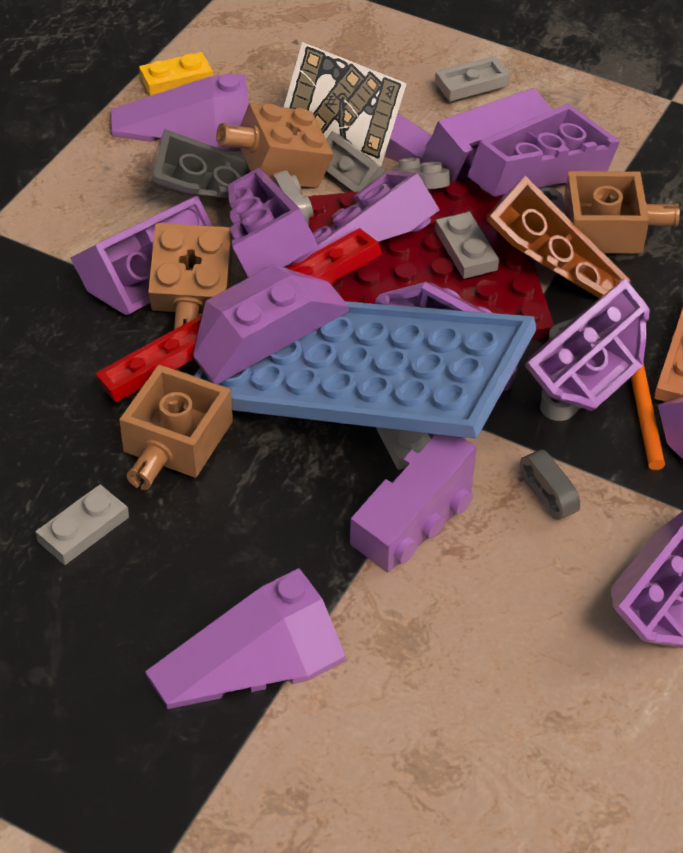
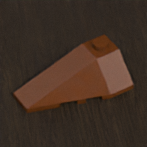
M526 176L512 187L484 217L513 247L598 298L602 297L625 278L628 282L630 281Z

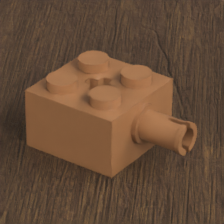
M249 103L240 126L221 123L216 132L218 146L240 148L251 172L260 167L272 180V174L287 170L290 176L296 175L300 186L319 187L334 155L312 111L304 108L290 109L269 103L264 105Z
M568 171L563 202L564 213L603 253H643L648 226L678 227L680 217L679 204H647L640 172Z
M155 223L148 294L152 311L176 312L174 330L198 317V314H203L206 300L230 288L233 255L231 227Z
M158 364L119 419L123 451L139 457L134 466L127 472L128 481L138 488L144 479L141 490H148L163 466L196 478L233 422L231 389Z

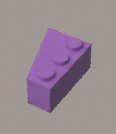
M433 434L432 439L419 453L411 450L403 459L408 466L395 481L391 483L385 479L352 516L350 545L387 573L399 562H407L423 541L428 537L434 538L438 535L447 520L455 513H463L473 499L472 483L476 446L463 437Z

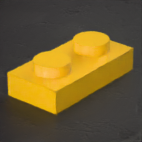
M203 52L189 53L181 57L155 61L151 64L139 66L140 78L150 96L213 76V70Z

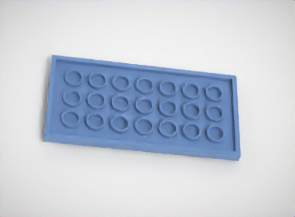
M345 301L349 306V312L217 385L231 389L232 410L477 439L533 337L536 325L534 316ZM199 368L194 377L211 382L203 370Z

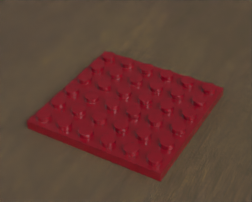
M473 180L451 182L446 187L428 189L439 211L430 217L431 222L426 227L416 232L410 231L378 241L382 255L371 260L366 266L355 269L337 279L332 284V287L346 302L375 304L379 294L429 282L441 288L451 289L461 299L476 307H484L492 313L534 316L536 331L531 340L549 339L550 329L554 326L532 257L513 247L484 218L505 194L493 196L481 189L480 185ZM358 192L308 196L314 216L309 218L311 232L313 233L324 226L331 227L334 224L332 215L339 209H346L355 205L356 201L353 197ZM470 212L499 258V265L497 271L463 279L435 232V223L437 219Z

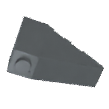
M164 129L152 158L147 182L179 194L229 198L228 184L251 171L245 157Z

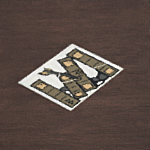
M302 42L284 108H304L312 111L325 139L333 131L382 166L407 83Z

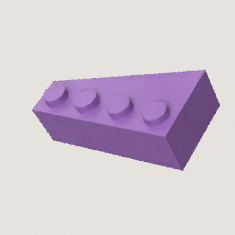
M534 88L442 119L437 122L431 139L425 146L426 151L421 163L441 162L443 168L449 169L450 183L470 181L472 179L468 177V173L480 141L553 109Z
M567 103L480 141L468 177L480 185L481 189L493 196L506 194L525 176L537 188L566 183L568 171H608L620 140Z
M260 167L228 184L229 204L232 208L230 218L233 222L231 233L234 237L232 247L248 278L271 265L285 267L290 263H299L308 258L311 251L319 247L301 209Z

